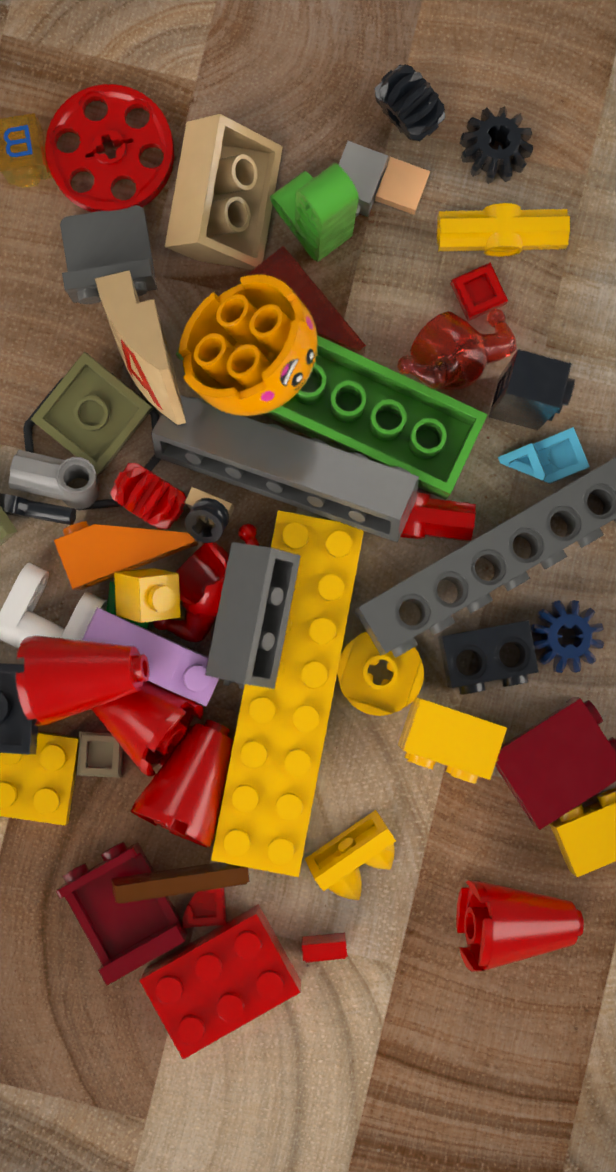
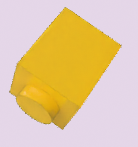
M156 568L114 572L116 616L139 623L180 618L178 573Z

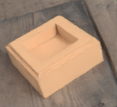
M390 157L375 201L415 215L430 171Z

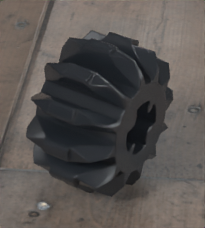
M406 64L399 65L393 71L390 70L374 88L376 101L382 107V112L388 116L391 123L398 128L400 133H404L410 140L420 142L427 135L430 136L445 119V108L438 98L439 94L433 90L430 83L422 77L421 73L416 72L412 66Z
M505 106L500 108L496 117L486 108L481 113V120L474 117L470 118L467 123L469 132L463 133L460 139L461 146L466 148L461 155L462 162H474L470 171L472 177L478 175L482 170L487 172L485 178L488 184L493 182L496 173L499 174L505 183L511 179L512 170L521 173L526 167L525 158L530 157L533 152V145L527 142L532 135L531 128H519L523 119L521 114L515 115L512 119L506 118L507 109ZM490 141L492 145L495 144V141L502 143L503 148L501 145L498 146L497 150L489 146Z

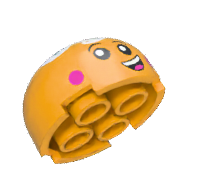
M267 275L241 277V284L230 288L220 296L212 292L193 312L181 336L178 353L183 356L184 380L206 402L225 413L239 416H254L277 409L300 391L309 378L315 364L318 339L315 323L309 310L288 285L275 277Z

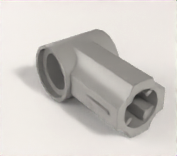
M18 450L17 454L13 457L8 482L10 489L63 500L67 506L75 509L90 507L96 501L99 492L96 471L87 459L71 457L63 460L23 450ZM76 478H83L88 481L84 487L79 489L67 486L70 481Z

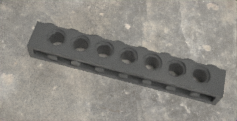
M616 457L355 609V613L380 655L392 651L395 658L418 645L414 638L427 629L431 631L432 635L441 632L456 623L452 614L464 607H467L470 613L480 609L493 601L489 593L504 585L508 592L529 580L530 577L526 571L541 563L545 570L566 558L567 555L563 549L576 541L583 548L602 537L604 534L600 527L612 520L616 523ZM589 494L596 495L601 499L603 503L601 515L594 514L588 508L587 498ZM552 516H559L566 522L567 533L564 537L554 534L551 530L550 519ZM515 537H522L529 542L531 553L528 559L520 558L515 554L512 546ZM484 558L492 563L494 576L490 581H485L476 574L475 563L477 559ZM441 580H449L456 586L457 598L453 603L444 602L438 596L437 586ZM403 602H412L418 606L420 620L416 625H408L401 620L399 608Z

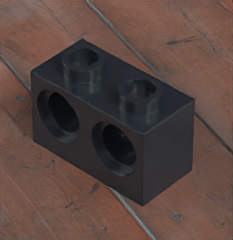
M529 620L438 637L448 688L459 687L460 695L485 691L484 682L500 679L502 680L503 687L528 683L527 674L539 672ZM507 642L514 643L520 650V659L513 667L505 666L499 657L501 647ZM464 650L472 651L478 658V667L470 675H463L456 666L457 656Z

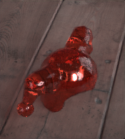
M494 309L487 316L489 325L495 328V333L493 334L479 333L460 316L447 311L431 319L420 330L410 349L411 356L405 355L401 357L397 367L402 374L411 373L431 389L461 390L475 383L483 374L486 365L511 356L517 349V341L512 330L505 322L506 316L502 310Z

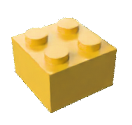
M416 697L411 703L398 746L406 752L404 758L408 759L407 761L433 770L435 762L447 765L446 772L450 773L451 776L476 784L478 776L488 780L491 779L507 728Z

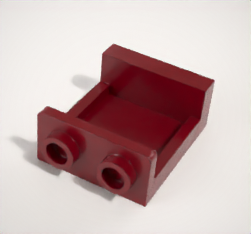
M578 697L570 698L566 701L567 704L509 742L501 745L495 767L532 825L538 830L543 829L616 782V740L613 737L607 739L598 726L603 722V719L590 700L583 702Z
M124 841L100 854L104 861L91 869L87 867L86 863L74 868L62 876L65 884L56 890L60 899L66 898L102 964L98 971L106 986L185 942L188 935L187 929L183 928V922L168 896L120 904L116 902L113 895L111 878L154 872L138 842L128 848Z

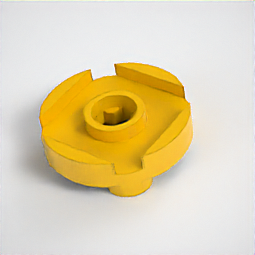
M364 632L351 640L342 650L337 678L341 692L352 706L366 714L385 716L402 710L415 700L423 684L424 667L419 652L415 647L396 658L392 651L380 655L368 633ZM380 659L387 661L386 669L392 672V677L390 680L383 679L380 685H376L372 682L373 675L368 673L369 665H377Z

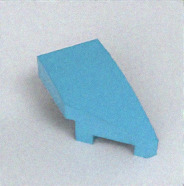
M574 427L498 457L501 464L549 484L590 468Z

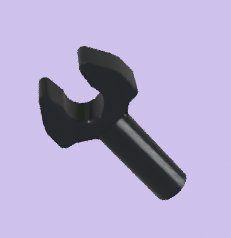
M0 493V506L8 515L66 525H73L75 522V508L32 501Z

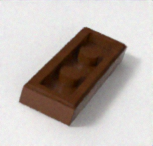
M221 862L111 878L113 895L119 904L245 885L247 882H250L247 867Z

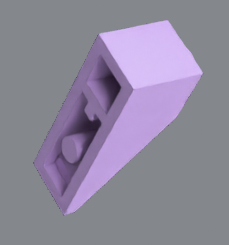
M98 607L82 638L83 641L135 646L140 654H145L149 663L148 681L204 706H207L219 678L205 675L208 656Z

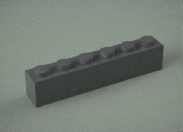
M180 395L186 423L177 425L161 414L151 432L155 457L397 543L416 502L419 476L410 474L404 468L398 466L389 467L369 460L360 453H349L328 446L322 440L316 438L308 439L287 432L279 425H267L249 419L246 416L225 413L197 397L188 398Z

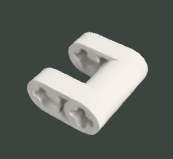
M27 563L18 575L0 611V640L17 649L22 640L29 636L82 640L96 608L105 610L107 600L86 591L79 600L66 628H63L33 613L47 584L49 572L34 564Z

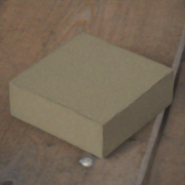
M81 731L79 733L77 775L122 777L124 750L111 733Z

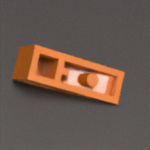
M87 521L64 528L62 530L64 536L54 540L71 587L78 591L114 578V572L135 570L199 545L198 541L186 532L100 524L89 526Z

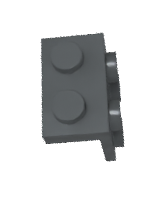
M135 205L115 211H98L67 216L61 220L60 227L68 271L63 272L62 276L65 291L73 303L95 304L101 302L95 278L130 270L138 296L146 294L147 291L157 290L146 215L142 207Z

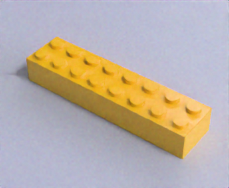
M278 510L271 548L297 554L301 558L275 689L244 685L211 861L299 877L364 534L363 530L338 521Z

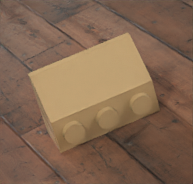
M222 114L186 122L165 247L197 261L251 270H262L273 206L270 196L275 193L283 146Z

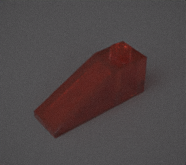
M284 246L246 275H267L283 281L309 310L318 336L361 356L364 355L366 345Z

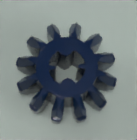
M560 600L552 602L553 615L545 609H540L537 612L539 619L545 625H530L532 633L541 634V640L533 641L534 649L545 648L538 662L546 665L554 658L553 670L557 673L563 672L566 663H568L572 672H580V658L588 664H593L596 661L595 656L588 650L589 647L602 649L604 646L603 641L592 639V633L600 632L604 629L603 624L589 625L587 623L594 616L595 611L592 608L584 610L578 616L580 605L579 601L576 600L570 601L566 610ZM560 628L573 629L575 635L570 636V638H575L573 645H560L558 642V638L562 637V635H558Z

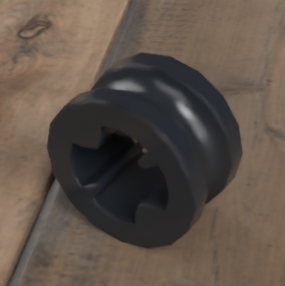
M202 498L196 501L185 518L187 532L196 540L204 543H213L219 540L229 523L227 509L222 503L211 498ZM201 516H205L206 523L202 521ZM208 519H211L214 525H209Z

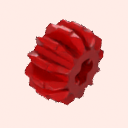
M128 463L123 472L120 471L116 477L115 484L110 491L112 499L119 505L158 529H169L179 519L184 511L183 507L187 499L184 492L138 463Z

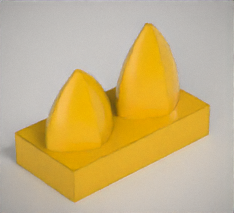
M374 810L306 857L305 861L314 880L323 891L329 889L341 897L360 900L362 879L358 867L365 863L373 868L391 870L395 855L394 842L396 840L377 810Z

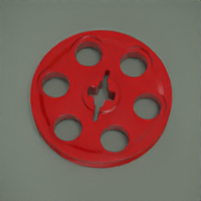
M101 84L77 92L67 99L56 111L46 134V161L53 179L62 193L71 202L91 213L122 210L135 205L143 208L160 194L172 173L175 157L174 142L164 114L149 97L127 86ZM93 101L105 103L108 106L106 116L98 121L89 120L85 116V109L89 103ZM140 108L149 113V121L142 128H132L126 123V117L133 109ZM65 133H74L80 137L79 147L71 153H64L57 148L59 138ZM111 141L114 147H119L116 149V157L113 159H109L106 153H103L105 151L104 144ZM148 148L160 149L164 154L162 163L155 168H147L140 163L141 154ZM88 172L94 177L92 188L83 193L73 190L71 187L73 177L77 173ZM123 179L131 180L136 185L135 194L128 200H120L113 195L114 185Z

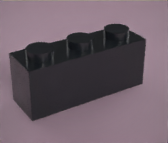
M518 349L499 376L489 417L539 430L548 420H553L555 413H560L563 405L567 406L570 402L575 385V379L569 378L572 363Z

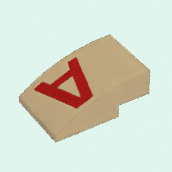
M130 270L95 278L99 296L116 344L134 383L147 400L164 416L177 425L186 423L172 355L154 299L144 302L139 301Z

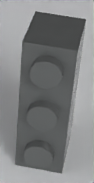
M231 543L205 673L206 676L275 689L301 558L300 555L271 547Z

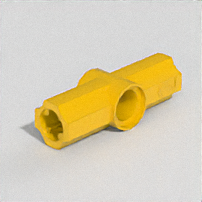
M499 203L489 205L479 211H439L437 215L438 251H484V254L488 256L505 257L519 254L522 250L566 249L569 244L570 216L567 209L521 210V206L517 204Z

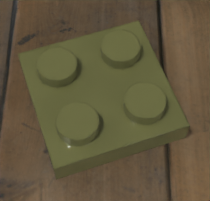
M83 352L30 420L73 455L87 459L94 466L96 473L102 474L154 407L88 353Z

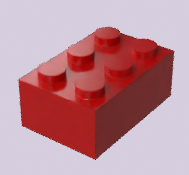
M259 904L231 919L226 925L217 927L145 968L139 980L183 1060L301 993V979Z

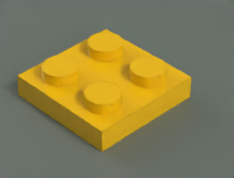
M38 732L36 755L0 753V816L66 826L69 822L77 770L79 738Z

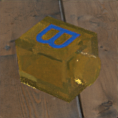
M35 113L0 119V171L9 185L15 184L18 187H32L38 185L42 179L51 178L46 161L44 132Z

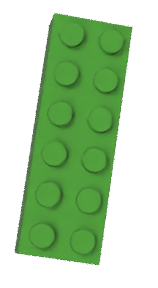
M317 335V356L306 383L288 402L262 415L311 438L322 440L328 446L349 453H360L369 460L389 467L398 466L404 468L410 474L419 476L418 488L446 500L459 478L488 414Z

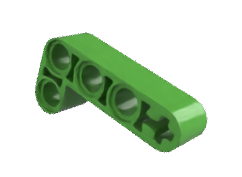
M337 163L332 164L315 178L308 172L303 171L270 196V201L279 216L310 257L316 262L331 253L353 235L359 194L350 177Z

